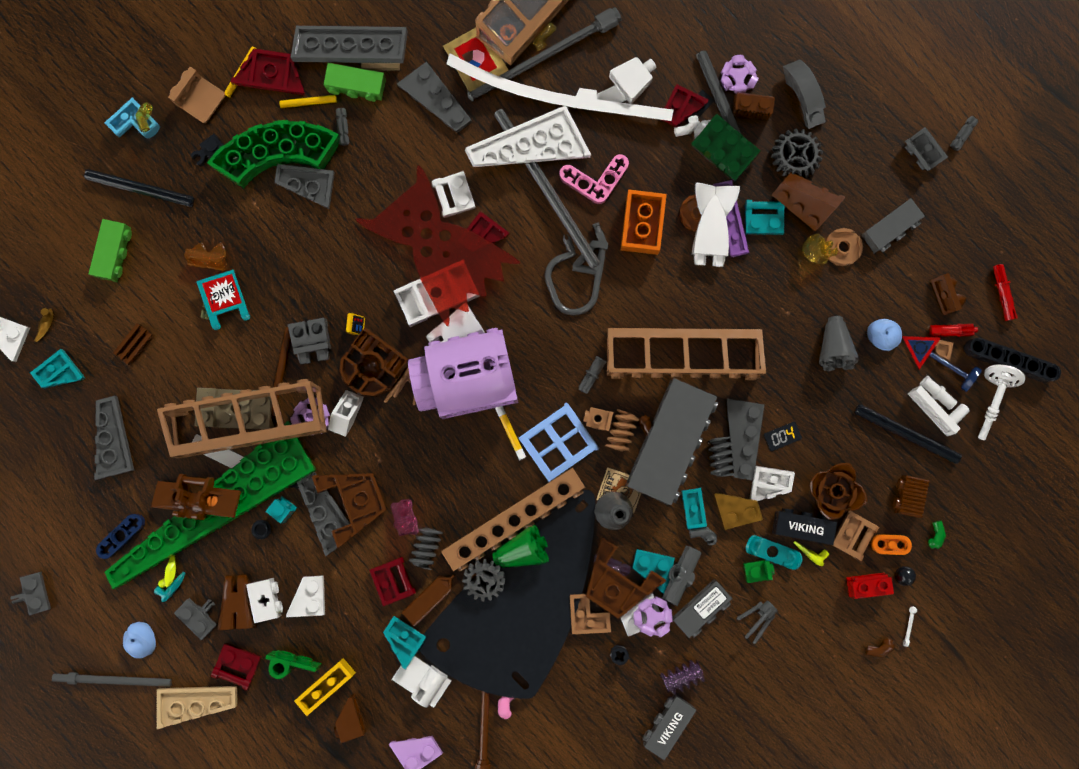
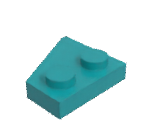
M63 349L58 350L30 372L41 388L85 379L84 375Z
M393 616L383 632L402 668L406 670L427 637Z

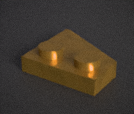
M715 493L725 530L763 520L757 500Z

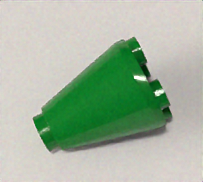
M536 525L530 526L493 553L494 563L496 566L500 565L503 568L549 562L545 548L548 547L547 541L544 536L541 537L539 535Z

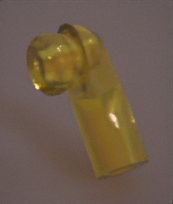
M549 23L534 38L533 44L538 50L545 48L546 43L544 41L556 31V26L553 23Z
M149 103L141 105L135 114L141 132L150 130L147 120L152 114L153 108Z

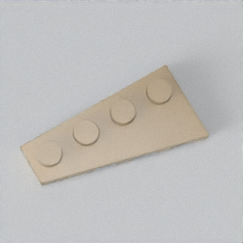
M237 686L157 689V729L235 708L237 706Z

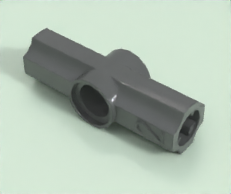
M690 546L685 547L678 564L673 565L669 571L670 581L663 594V600L678 606L685 589L694 582L695 574L693 571L702 554L700 551Z

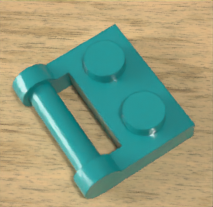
M746 200L745 234L783 235L785 206L779 201L752 202V200ZM752 209H777V214H752Z

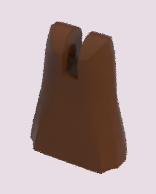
M247 574L238 575L237 589H235L234 575L225 576L217 630L257 628V624L253 620L246 586L249 584Z

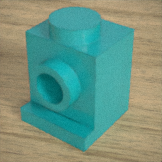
M281 496L280 499H275L265 512L281 524L286 523L298 507L284 496Z

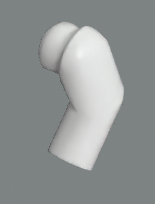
M690 116L688 118L689 124L675 127V136L691 134L700 123L698 116Z

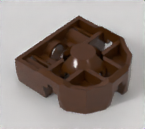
M364 327L352 343L349 351L341 358L339 371L345 384L357 394L377 397L391 391L407 369L409 359ZM377 346L389 354L385 360L378 353L374 352ZM355 349L363 354L360 357L361 359L357 360V363L349 359V356ZM360 365L364 366V373L360 372ZM385 371L394 377L393 382L388 387L379 381ZM358 376L365 381L359 390L352 386Z

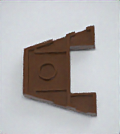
M373 473L312 476L317 493L334 487L338 488L350 524L331 531L337 548L345 544L386 511Z
M602 537L586 597L619 619L643 598L650 595L657 587L664 584L666 579L650 570L642 584L638 586L607 565L618 547Z

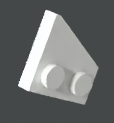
M0 317V349L11 361L17 362L30 328Z
M755 466L750 499L760 501L776 497L779 494L783 495L792 492L795 473Z
M305 576L302 578L286 617L325 615L324 576Z

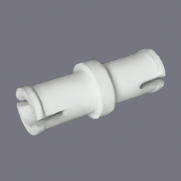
M926 376L920 382V386L924 387L932 394L934 400H939L948 410L957 404L958 401L949 395L943 386H939L929 376Z

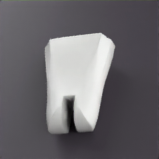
M465 302L446 320L434 328L426 338L429 342H433L442 337L443 341L440 342L442 343L448 341V338L459 336V338L467 337V334L479 332V334H483L485 332Z

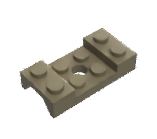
M197 388L196 402L202 401L203 397L208 396L219 398L224 393L240 394L239 391L241 390ZM271 396L238 402L241 406L245 429L265 430L274 428L271 419ZM232 403L200 409L205 427L239 429ZM196 415L194 426H198Z

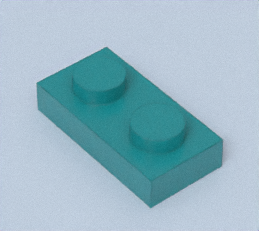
M701 488L682 490L681 494L687 529L706 527L707 522Z

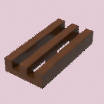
M137 323L113 354L118 356L127 365H131L154 335ZM144 334H146L145 338L141 341L137 348L132 352V354L128 358H126V356L135 347V345L138 343L141 337Z

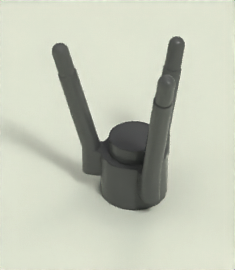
M768 600L764 604L760 601L756 606L737 617V620H741L759 609L757 613L761 618L745 635V638L748 639L763 621H766L753 640V644L758 642L778 612Z

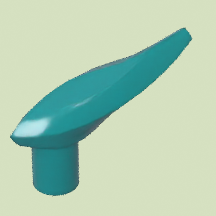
M182 572L166 590L159 586L156 587L154 593L162 597V602L167 601L176 592L183 581L185 572Z

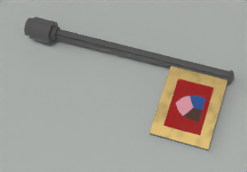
M616 7L608 8L594 16L595 21H593V24L508 70L501 57L476 38V28L443 45V48L448 57L450 53L476 67L510 80L596 31H600L602 34L619 25L622 18ZM484 34L482 37L494 46L491 39ZM457 70L468 89L467 96L470 101H474V99L496 88Z

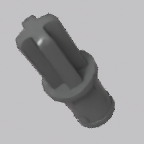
M598 356L595 357L589 370L585 371L586 375L578 387L580 391L586 394L589 392L595 380L599 379L598 375L606 364L605 360Z

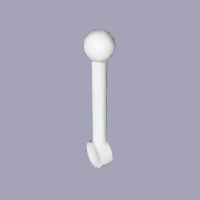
M914 606L909 609L910 617L903 641V646L905 647L909 646L913 618L917 612Z

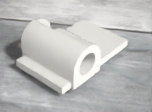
M416 656L406 670L400 666L392 678L393 681L413 693L411 698L415 702L426 708L429 705L433 708L435 707L451 682L445 673L433 665L429 666Z

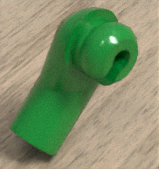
M942 520L932 522L935 536L928 540L931 549L941 548L946 538Z

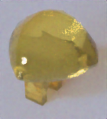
M817 233L810 236L804 242L802 253L813 263L826 264L828 257L837 255L838 249H830L833 246V241L826 242L824 237Z

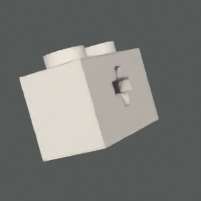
M274 578L246 585L254 623L281 616L283 606L281 601H278L277 593H279L278 583L274 582ZM262 598H269V602H263Z

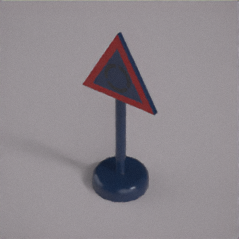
M902 336L919 369L928 356L965 378L961 385L962 390L965 392L970 389L982 371L979 367H974L967 374L934 354L932 350L941 338Z

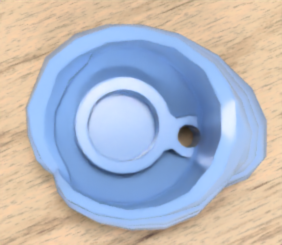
M879 319L868 326L867 336L870 342L877 348L890 351L901 343L902 331L896 322L889 319Z
M136 622L128 627L123 636L125 651L138 659L153 653L156 647V640L153 630L147 623Z

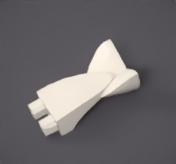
M695 184L696 201L702 215L692 247L695 265L705 266L706 256H713L712 266L723 267L729 250L726 216L732 210L738 198L740 186Z

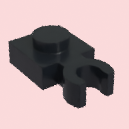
M213 134L199 144L202 149L192 152L191 157L195 159L197 156H201L197 165L203 166L206 163V159L208 157L211 158L223 144Z

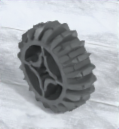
M797 128L793 132L787 130L785 135L781 134L779 139H776L774 142L776 146H773L771 149L775 152L771 155V158L776 159L773 165H779L776 169L777 172L783 170L782 176L784 177L792 173L800 177L803 176L805 179L809 174L813 175L815 173L814 169L820 167L818 163L822 161L820 155L823 154V150L818 149L821 147V143H815L818 138L814 137L812 139L810 137L812 133L809 132L806 135L804 129L799 133ZM792 141L803 143V145H797L795 142ZM784 146L786 147V151L788 153V158L786 160L783 156ZM807 149H809L811 154L810 162L807 160L808 157L806 156ZM801 150H803L800 153V155H798V157H793L794 153H799ZM795 163L801 168L793 167L790 164Z

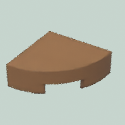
M939 340L933 350L936 355L950 362L954 343Z

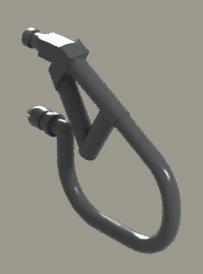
M599 222L592 225L597 241L592 240L589 246L593 251L594 249H599L597 258L600 264L593 269L590 266L582 265L586 260L582 253L573 263L572 271L594 274L595 277L591 299L585 306L578 309L565 307L558 298L551 278L552 270L556 264L576 255L575 245H573L572 239L568 234H566L567 240L565 235L563 236V242L568 252L553 258L546 267L545 282L556 308L566 315L577 316L591 310L597 302L605 255L608 249V242L600 228Z

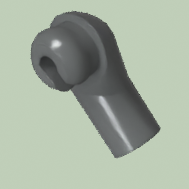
M708 527L689 529L690 538L701 537L708 545L716 544L717 536Z

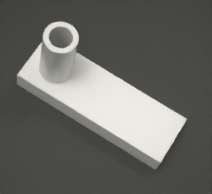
M918 386L908 393L946 436L956 434L961 429L957 424L970 412L966 405L960 404L948 415L922 386Z

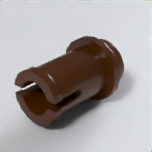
M645 414L639 418L637 426L640 425L647 436L653 425L649 420L650 416L647 417Z

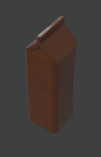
M455 574L452 576H438L402 611V614L413 626H416L452 591V578Z

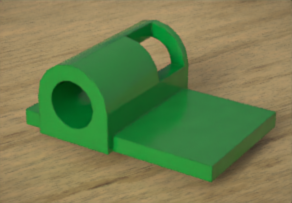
M273 650L265 658L271 660L269 673L275 679L284 678L295 667L316 672L322 665V663L312 661L313 659L309 657L296 656L293 653Z

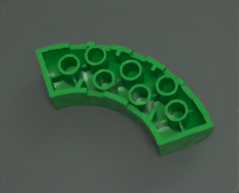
M278 120L264 125L259 124L248 128L247 131L240 135L233 136L231 141L224 146L222 145L213 154L207 164L237 185L245 188L259 173L277 166V164H303L324 170L339 145L340 135L328 128L309 124L305 121Z

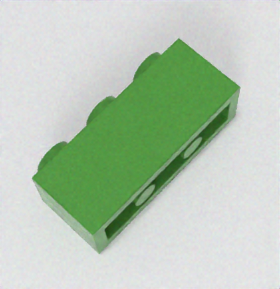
M328 63L324 86L329 93L334 95L343 93L351 98H358L359 96L365 97L368 101L375 102L376 100L382 101L386 78L382 72Z
M102 219L89 275L95 278L118 282V278L121 277L123 271L121 267L122 262L127 256V243L132 236L131 227L124 223Z

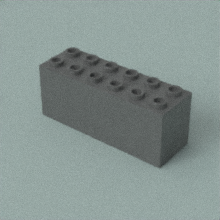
M673 378L664 393L652 421L653 426H651L643 442L625 487L666 505L676 503L680 494L677 490L680 485L685 483L688 475L685 474L686 469L692 466L695 459L693 453L696 449H699L703 438H701V434L707 431L709 427V415L714 413L717 408L718 402H715L717 396Z

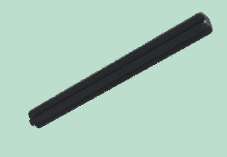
M90 169L85 170L84 178L90 181L189 207L194 205L195 198L190 195Z
M858 405L855 409L856 415L955 464L959 463L962 458L960 453L863 405Z

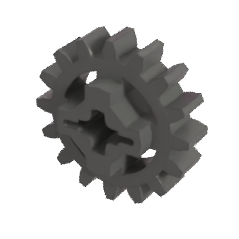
M486 559L483 560V563L476 560L475 566L470 563L469 568L464 571L463 588L468 589V595L474 594L475 600L481 597V600L484 601L485 597H488L491 601L492 595L498 597L499 591H503V585H505L504 571H500V565L494 567V561L487 564Z

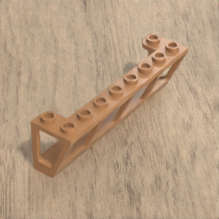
M608 328L607 376H611V379H623L627 374H632V378H643V374H651V378H663V375H671V378H682V375H690V378H702V375H710V378H721V375H729L731 379H738L742 376L745 377V380H757L760 376L766 374L762 329ZM613 338H643L645 368H614ZM649 339H683L684 369H652L650 365ZM688 339H721L723 369H691ZM727 339H755V370L729 368Z
M308 379L297 380L296 384L280 383L278 387L274 388L262 386L257 391L250 389L239 391L240 394L235 395L233 393H224L219 398H214L213 396L203 397L202 401L197 402L195 400H185L180 405L169 403L165 404L164 408L157 409L169 455L176 459L327 432L321 387ZM296 391L307 393L314 418L313 421L284 426L276 395ZM313 392H316L317 394L319 414ZM271 396L278 426L276 428L247 433L238 402ZM232 403L240 433L208 439L200 409ZM194 410L202 440L179 445L176 417L188 415V411ZM165 415L170 416L172 419L174 445Z

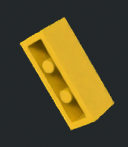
M343 658L304 691L294 702L308 716L356 672Z

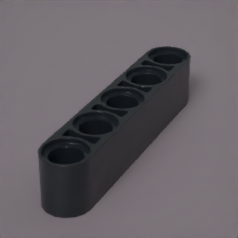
M982 338L969 340L964 345V352L969 357L992 365H1007L1017 368L1026 377L1040 382L1055 381L1061 376V369L1056 364ZM974 343L978 345L977 352L973 349ZM992 349L995 350L997 354L996 358H993L991 355ZM1010 356L1015 360L1013 365L1009 361ZM1028 363L1032 364V371L1028 369ZM1047 369L1051 372L1050 378L1046 375Z

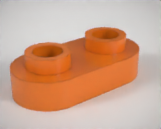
M879 534L873 537L871 547L879 554L906 555L911 551L912 543L908 537L903 535ZM879 541L883 542V546L881 548L878 546ZM899 541L903 544L901 548L897 547Z

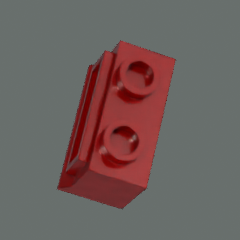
M885 573L846 577L848 593L851 598L858 599L894 594L892 577Z

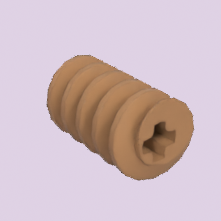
M617 409L621 415H615L614 418L619 422L612 423L616 430H610V433L614 437H608L607 440L611 444H606L605 446L621 452L629 451L625 444L632 443V441L627 437L634 436L630 429H636V426L632 422L639 421V419L634 414Z

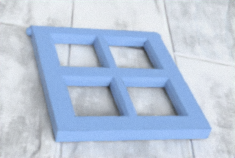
M565 403L558 411L519 437V440L549 482L594 450H599L598 445L568 403ZM566 414L575 428L560 438L551 424ZM545 429L554 443L538 453L529 439ZM579 432L588 446L572 456L563 442ZM557 447L566 461L550 471L542 457Z

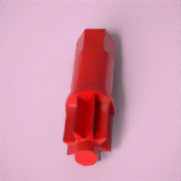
M974 324L930 325L929 328L931 337L973 336L974 333L978 332V327H975Z

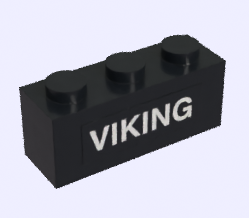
M786 508L775 512L772 534L829 545L834 544L837 522L831 521L823 515H820L819 519L813 518V514L801 512L800 515L793 514L794 510Z

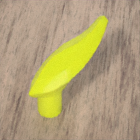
M793 542L810 560L819 566H823V561L829 556L825 549L816 554L801 543Z
M175 555L169 559L164 579L158 582L160 588H167L175 578Z

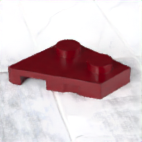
M676 84L665 106V109L673 110L672 121H662L677 127L706 106L709 100Z
M480 211L458 239V243L471 253H475L508 237L510 233Z

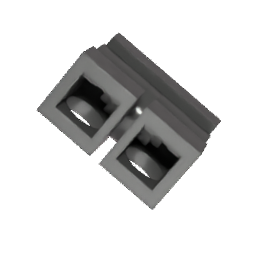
M326 318L288 324L293 352L297 355L301 365L311 363L310 353L316 352L318 361L329 360L331 344Z

